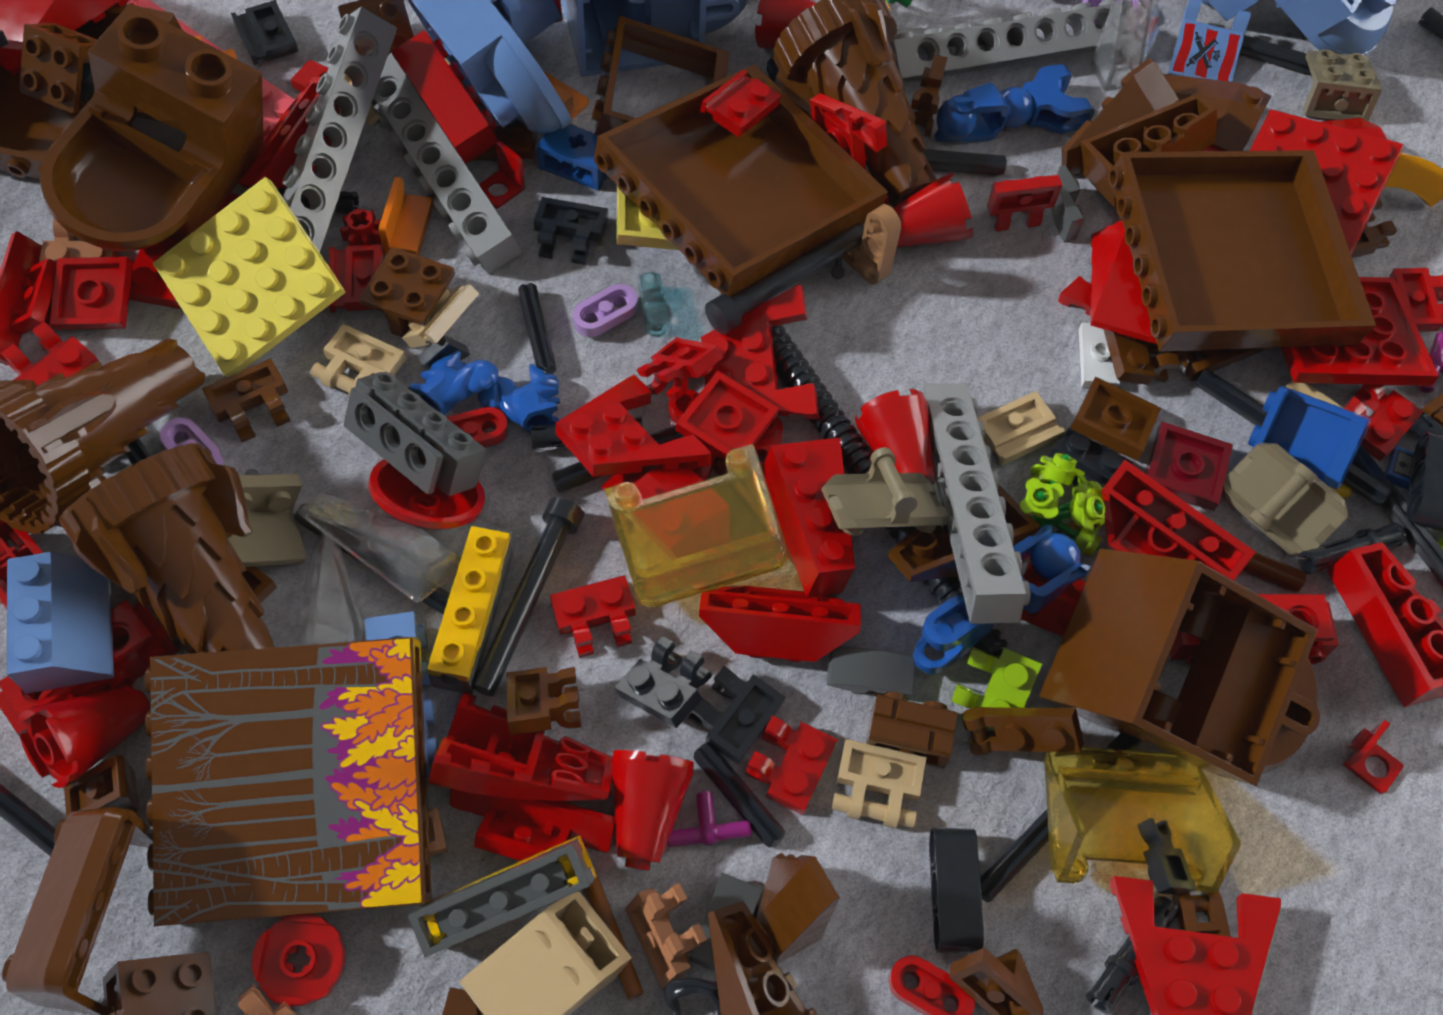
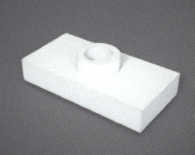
M1081 323L1079 327L1081 387L1089 388L1095 376L1119 387L1120 381L1116 378L1104 330L1090 326V323Z

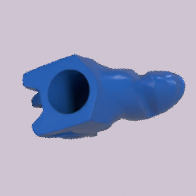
M456 350L434 362L430 370L421 373V377L426 380L425 384H411L408 389L418 394L422 400L445 415L457 403L474 393L489 389L496 383L499 372L498 368L487 360H475L468 364L461 362V353L459 350Z
M534 364L529 366L530 383L517 388L511 379L498 376L496 383L489 389L478 392V401L481 402L484 408L494 407L501 410L508 420L521 425L530 434V425H555L559 418L552 414L558 410L557 405L560 404V399L553 397L559 393L558 378L547 371L537 368Z

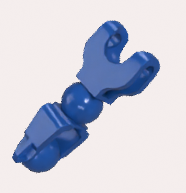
M1066 65L1045 66L1037 72L1033 81L1024 83L1022 88L1009 87L1000 92L993 83H987L944 101L937 110L936 123L938 130L934 136L940 142L960 140L963 143L985 142L995 139L999 132L1003 131L1004 127L1016 129L1026 123L1029 127L1040 126L1049 131L1063 134L1079 130L1087 120L1091 121L1095 114V109L1087 98H1073L1064 94L1073 77Z
M1052 525L1043 526L1034 536H1028L1013 546L1014 551L1020 552L1022 562L1031 556V565L1035 573L1044 580L1049 581L1041 587L1029 583L1030 602L1029 605L1023 606V609L1029 613L1040 611L1062 594L1067 586L1085 577L1090 568V565L1080 563V549L1075 541L1065 534L1052 533ZM964 596L950 598L926 617L922 627L923 636L917 641L913 651L915 664L927 674H939L968 653L979 640L991 632L994 624L1001 625L1003 623L970 624ZM932 646L937 651L944 652V656L940 660H930L925 656L924 650Z

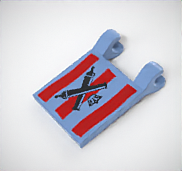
M1189 0L1183 13L1168 74L1232 82L1251 13L1239 10L1237 17L1233 20L1231 30L1197 22L1196 19L1202 1Z

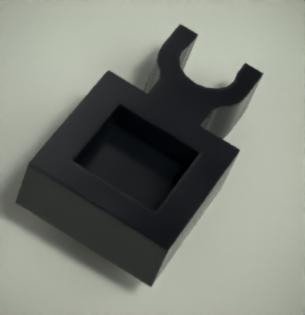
M1149 818L1138 824L1142 839L1149 848L1143 854L1148 865V876L1153 881L1157 893L1186 895L1196 890L1182 849L1174 848L1172 844V834L1167 820L1155 823L1154 818Z

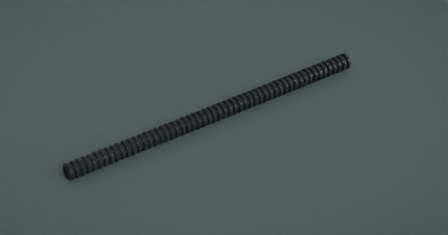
M782 325L772 327L776 372L780 374L783 382H786L787 388L810 383L815 385L820 419H810V421L815 424L817 431L821 432L823 439L840 437L843 466L846 467L845 471L847 474L868 473L872 465L870 458L873 452L869 451V447L863 442L861 435L856 434L857 430L854 425H850L851 421L849 418L844 416L845 413L841 408H838L839 404L836 400L832 399V394L826 391L827 387L821 382L819 376L815 374L812 366H809V362L803 357L802 352L797 349V345L792 341L790 335L786 333L785 328ZM914 526L885 527L890 530V536L893 539H897L896 544L916 530ZM959 576L923 581L925 585H930L929 592L932 595H937L935 600L939 605L950 598L963 595L961 583L958 580ZM992 628L991 632L979 640L973 647L999 657L1003 647L1007 648L1008 642L1006 639H1000L1001 632L999 629Z

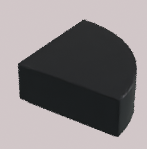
M443 335L437 344L430 345L418 358L423 367L431 368L434 362L456 350H459L461 353V361L468 357L470 352L465 344Z

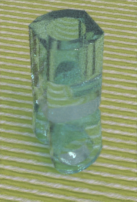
M654 272L639 275L638 289L642 311L644 312L645 329L649 335L660 337L665 334L668 321V311L661 275Z

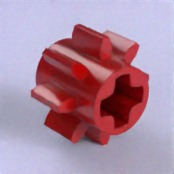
M356 209L350 212L348 216L342 217L345 226L339 230L342 240L348 241L349 246L382 244L379 234L381 220H376L374 210L369 212L365 209Z

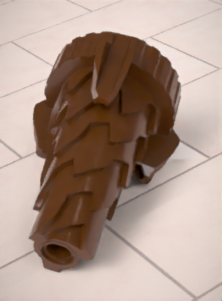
M820 0L794 18L776 40L773 59L779 71L775 84L811 119L810 99L822 93L886 121L887 146L875 152L864 143L867 155L865 164L872 177L888 191L889 202L896 206L937 180L923 153L926 146L913 122V119L916 117L904 93L903 78L897 68L896 57L890 45L897 34V23L885 0Z
M165 339L141 353L129 354L103 366L100 361L93 363L66 378L63 373H60L37 386L33 380L0 381L1 521L6 522L14 529L33 534H43L54 526L62 527L59 518L65 509L87 491L106 480V477L102 476L106 473L102 467L131 451L127 445L147 434L148 425L179 408V405L176 403L177 401L183 399L204 384L205 373L195 366L193 359L187 351L178 346L177 340Z
M190 443L162 451L141 460L87 491L66 508L60 516L59 522L74 544L73 548L77 555L92 569L129 593L135 594L143 608L151 606L171 639L174 641L180 638L189 654L275 647L269 629L261 618L264 615L263 607L242 575V572L247 569L228 538L233 536L232 534L246 537L253 532L249 524V510L239 474L233 467L217 464L207 448Z

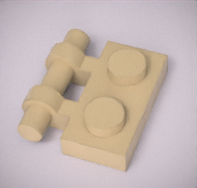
M343 323L323 349L325 357L331 360L327 367L320 363H315L310 373L311 376L320 379L322 385L331 389L337 387L348 392L350 396L351 388L356 387L358 378L385 371L395 376L407 359L405 351ZM349 368L359 374L354 380L344 375L343 372Z
M846 739L836 783L853 786L851 796L834 793L831 809L847 813L848 818L859 820L860 816L884 821L883 826L897 828V825L914 828L917 812L901 808L902 799L918 801L921 794L927 757ZM870 790L889 795L887 805L864 800L865 791Z

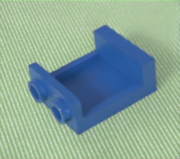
M1280 386L1277 392L1271 391L1263 407V411L1267 412V416L1262 426L1256 425L1253 429L1248 445L1254 448L1259 443L1278 444L1297 461L1309 468L1326 485L1336 490L1341 488L1372 419L1285 386Z

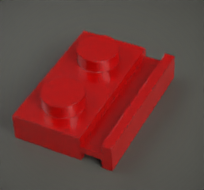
M743 69L702 101L700 111L712 114V119L739 138L778 107L782 95L756 77L754 79L749 78L747 71Z
M381 244L345 246L344 250H335V247H329V267L346 291L345 294L329 305L330 312H336L338 308H346V311L375 310L362 305L359 297L383 261Z

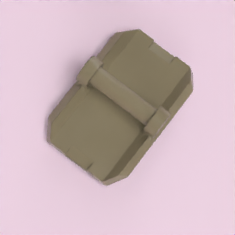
M1257 444L1225 478L1222 490L1224 499L1292 556L1300 557L1299 555L1302 551L1320 547L1349 517L1345 500L1278 444Z
M886 447L879 448L872 453L870 458L872 465L868 473L836 474L822 487L823 495L838 528L849 535H861L865 528L914 526L917 530L924 533H932L935 531L936 526L948 525L949 515L944 506H941L935 496L936 491L932 483L922 473H898L894 465L896 461L891 449Z

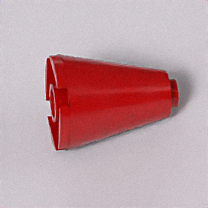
M760 0L757 14L762 15L761 26L755 25L757 46L766 50L774 49L776 40L781 36V32L789 26V23L817 2L813 0Z
M953 173L940 177L893 207L901 222L897 248L962 241L973 237V228L967 229L965 220L971 219L969 206L959 181L952 183L955 176Z
M909 389L911 395L900 396L899 391L894 390L879 395L865 403L860 408L862 412L861 417L859 418L856 415L855 422L872 451L874 452L883 447L891 449L896 459L894 465L898 473H922L934 485L936 473L928 404L923 392Z
M125 686L33 706L24 710L19 717L18 724L26 721L27 732L20 735L21 743L36 772L42 778L50 774L57 780L52 786L55 788H65L74 783L145 723L146 714L150 710V704L143 692L135 690L133 687Z
M614 750L611 767L617 857L625 859L624 867L650 871L651 863H660L693 777L694 762L660 754L659 757L646 755V752Z

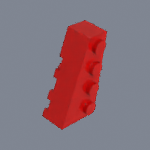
M423 30L391 51L465 164L496 145L498 140L492 131L497 128L496 123L486 109L482 112L479 111L477 105L481 102L470 85L466 88L462 86L460 82L465 80L455 62L448 65L445 59L449 55L439 39L432 41L427 32Z
M840 437L771 445L760 473L775 509L806 598L842 593L855 569L852 535L838 528L822 492V487L833 475L844 474Z
M1383 542L1351 549L1327 572L1403 708L1443 697V620L1438 615L1442 610L1432 599L1428 600L1419 594L1414 588L1416 580Z

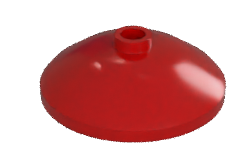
M385 459L373 467L368 482L372 498L384 512L404 524L426 530H450L471 523L481 514L485 503V492L479 480L477 487L451 496H447L436 486L434 493L428 495Z

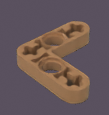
M883 204L868 213L861 245L842 256L860 276L872 285L879 283L891 273L901 231L900 218L895 210L889 205Z

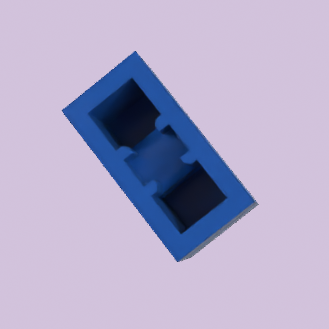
M569 124L562 130L558 129L554 132L545 133L537 145L539 169L597 191H599L608 176L594 162L598 136L592 132Z

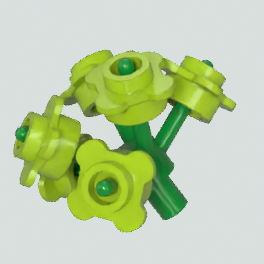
M1055 453L1053 458L1041 456L1040 461L1046 465L1036 464L1030 467L1031 478L1026 480L1025 487L1027 493L1025 499L1020 502V509L1026 515L1032 514L1033 516L1031 517L1040 525V529L1043 526L1052 525V527L1054 526L1072 537V540L1075 541L1080 549V558L1083 554L1091 557L1095 551L1099 550V544L1102 540V537L1097 535L1105 522V505L1101 496L1103 488L1096 481H1087L1084 477L1085 473L1075 467L1077 461L1068 454ZM1075 476L1079 477V485L1072 488L1073 498L1071 501L1058 506L1059 498L1064 495L1063 485H1071ZM1072 517L1075 524L1080 527L1076 531L1063 523L1062 520Z

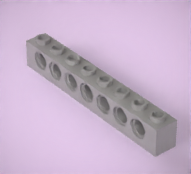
M1104 0L1100 2V6L1090 7V3H1082L1072 6L1071 11L1061 12L1060 7L1051 8L1043 11L1041 16L1032 17V12L1021 13L1013 16V20L1004 22L1002 17L985 20L983 22L984 25L974 27L973 22H965L955 25L954 30L943 31V27H935L925 30V35L914 36L913 32H905L895 35V40L890 45L895 54L897 68L903 78V83L921 80L924 68H931L935 55L948 57L943 75L948 76L1124 46L1137 39L1132 1L1119 3V0ZM1095 19L1101 23V31L1097 29ZM1066 24L1072 27L1073 36L1069 35L1066 31ZM1037 28L1043 32L1044 41L1038 38ZM1007 33L1015 38V46L1008 42ZM978 38H981L986 43V51L979 48L977 44ZM948 43H951L956 47L957 56H953L949 53L947 48ZM918 48L926 51L927 61L919 58L917 54Z
M363 7L358 8L350 15L348 13L345 14L339 23L337 31L341 33L340 38L328 54L327 62L330 63L327 74H323L317 84L316 92L319 93L317 102L310 107L306 115L305 122L308 124L306 133L296 143L294 153L297 154L295 164L288 169L283 180V184L286 186L283 199L319 252L397 31L395 26ZM355 45L361 49L363 56L357 52ZM344 74H346L351 79L352 86L348 84ZM334 104L340 108L342 116L336 113ZM323 134L330 139L331 147L324 142ZM312 164L319 169L320 178L313 173ZM301 195L305 196L308 199L310 204L309 209L303 206L301 202Z
M390 53L385 62L371 105L378 104L380 107L377 109V112L384 127L392 126L394 129L389 135L399 150L407 149L408 153L403 155L413 172L416 173L419 170L422 172L423 175L418 180L427 194L430 196L435 193L438 197L433 201L437 210L444 219L450 216L453 220L448 227L460 243L465 240L469 245L463 250L472 264L476 267L481 263L489 275L523 253V251L392 53Z
M967 383L924 384L923 394L928 404L936 483L941 504L949 515L947 529L970 624L1020 623L1023 606L1029 605L1030 587L1028 581H1023L1021 577V555L1019 551H1014L1013 527L1011 523H1006L1005 520L1006 503L1004 497L998 495V474L996 470H991L990 446L984 445L983 442L984 425L982 421L977 420L976 398H971Z

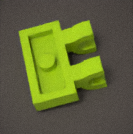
M972 647L967 664L990 672L992 676L984 695L957 683L951 701L969 709L976 707L1024 708L1042 662L1006 647H1003L999 658ZM985 727L992 731H995L994 727Z

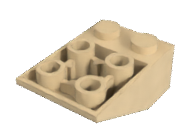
M578 891L559 899L543 910L463 977L459 983L483 1015H570L614 981L632 957Z

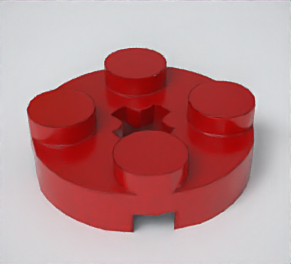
M310 913L286 915L280 918V921L274 923L270 929H266L260 935L254 947L252 973L256 982H259L261 989L266 993L265 995L271 1001L282 1004L285 1001L289 1006L300 1007L328 997L340 981L346 964V949L341 932L326 919ZM300 946H305L306 955L311 956L310 963L303 966L301 972L295 973V965L288 963V957L290 954H297Z

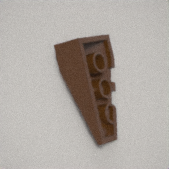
M1147 59L1129 72L1121 81L1123 88L1114 98L1108 96L1101 103L1103 109L1093 122L1087 120L1062 148V166L1066 165L1072 176L1082 172L1080 141L1179 101L1154 60Z

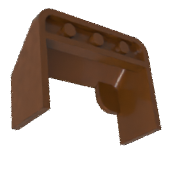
M117 807L73 811L66 819H62L58 823L54 833L55 846L15 952L7 958L2 970V979L6 982V988L9 993L37 1006L89 1015H105L104 1005L78 992L129 845L148 848L153 843L152 829L132 810Z

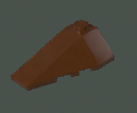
M1163 74L1179 101L1200 93L1217 108L1216 142L1210 146L1220 151L1244 150L1272 96L1263 92L1258 87L1248 86L1243 83Z
M998 484V495L1003 496L1006 503V523H1011L1013 527L1014 546L1028 536H1034L1040 530V525L1030 515L1024 514L1020 509V505ZM947 525L936 526L935 531L932 533H924L916 529L889 551L888 557L910 582L959 576ZM1031 556L1024 560L1022 563L1031 560Z
M780 853L772 858L756 921L773 945L772 957L777 965L821 940L840 899L815 856L801 855L795 858L794 854H789L785 857L783 853Z
M744 901L708 913L721 1015H818L813 1007L806 1009L794 989L798 984L791 973H782L772 957L773 945Z

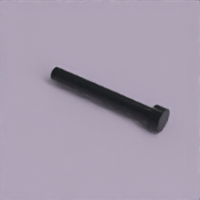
M860 223L850 226L732 297L721 294L707 302L705 313L711 326L722 335L737 328L742 323L741 316L861 245L864 226Z
M553 497L547 504L542 515V519L547 525L472 685L475 691L490 697L495 695L567 535L577 533L585 512L574 502L564 498Z

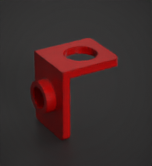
M501 141L496 143L499 170L479 184L496 209H499L526 189L522 158ZM494 184H503L508 188L507 192L501 196H494L488 190Z
M1386 720L1382 721L1371 731L1364 727L1350 742L1349 747L1353 751L1342 764L1379 794H1383L1388 790L1404 768V765L1376 744L1390 725ZM1368 757H1377L1385 763L1387 768L1385 777L1377 778L1368 772L1365 765Z

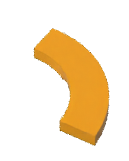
M1401 153L1385 187H1395L1411 191L1426 205L1432 207L1443 198V168L1421 157Z

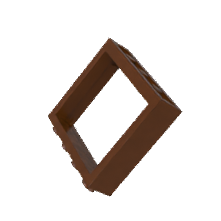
M619 15L614 30L608 29L604 41V46L608 47L609 50H605L600 65V70L605 71V74L600 76L596 88V95L601 97L600 100H596L591 117L592 120L596 121L594 135L598 136L635 119L634 117L611 110L621 49L706 76L705 86L727 77L730 52Z

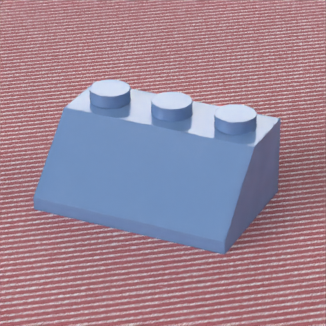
M46 552L7 559V675L26 694L114 678L111 580L92 569L80 557Z

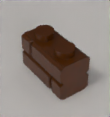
M886 692L884 695L877 694L871 711L866 744L927 757V765L945 768L952 753L958 713L948 710L947 705L938 701H926L924 704L908 701L907 696L898 692Z

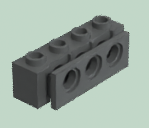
M387 371L357 379L356 387L351 388L343 425L428 495L434 493L435 486L447 496L477 487L487 449Z

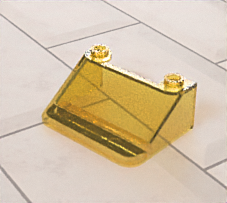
M753 444L733 449L727 454L725 464L728 474L642 500L639 489L630 482L604 489L637 599L642 605L647 607L662 606L778 570L785 565L788 560V549Z
M1082 747L1080 753L1046 752L1044 766L1050 865L1057 882L1074 884L1083 881L1089 870L1087 860L1147 864L1143 852L1149 848L1142 839L1137 825L1149 818H1154L1155 823L1167 820L1174 848H1180L1183 851L1196 886L1194 891H1219L1241 846V841L1201 768L1174 754L1093 747Z

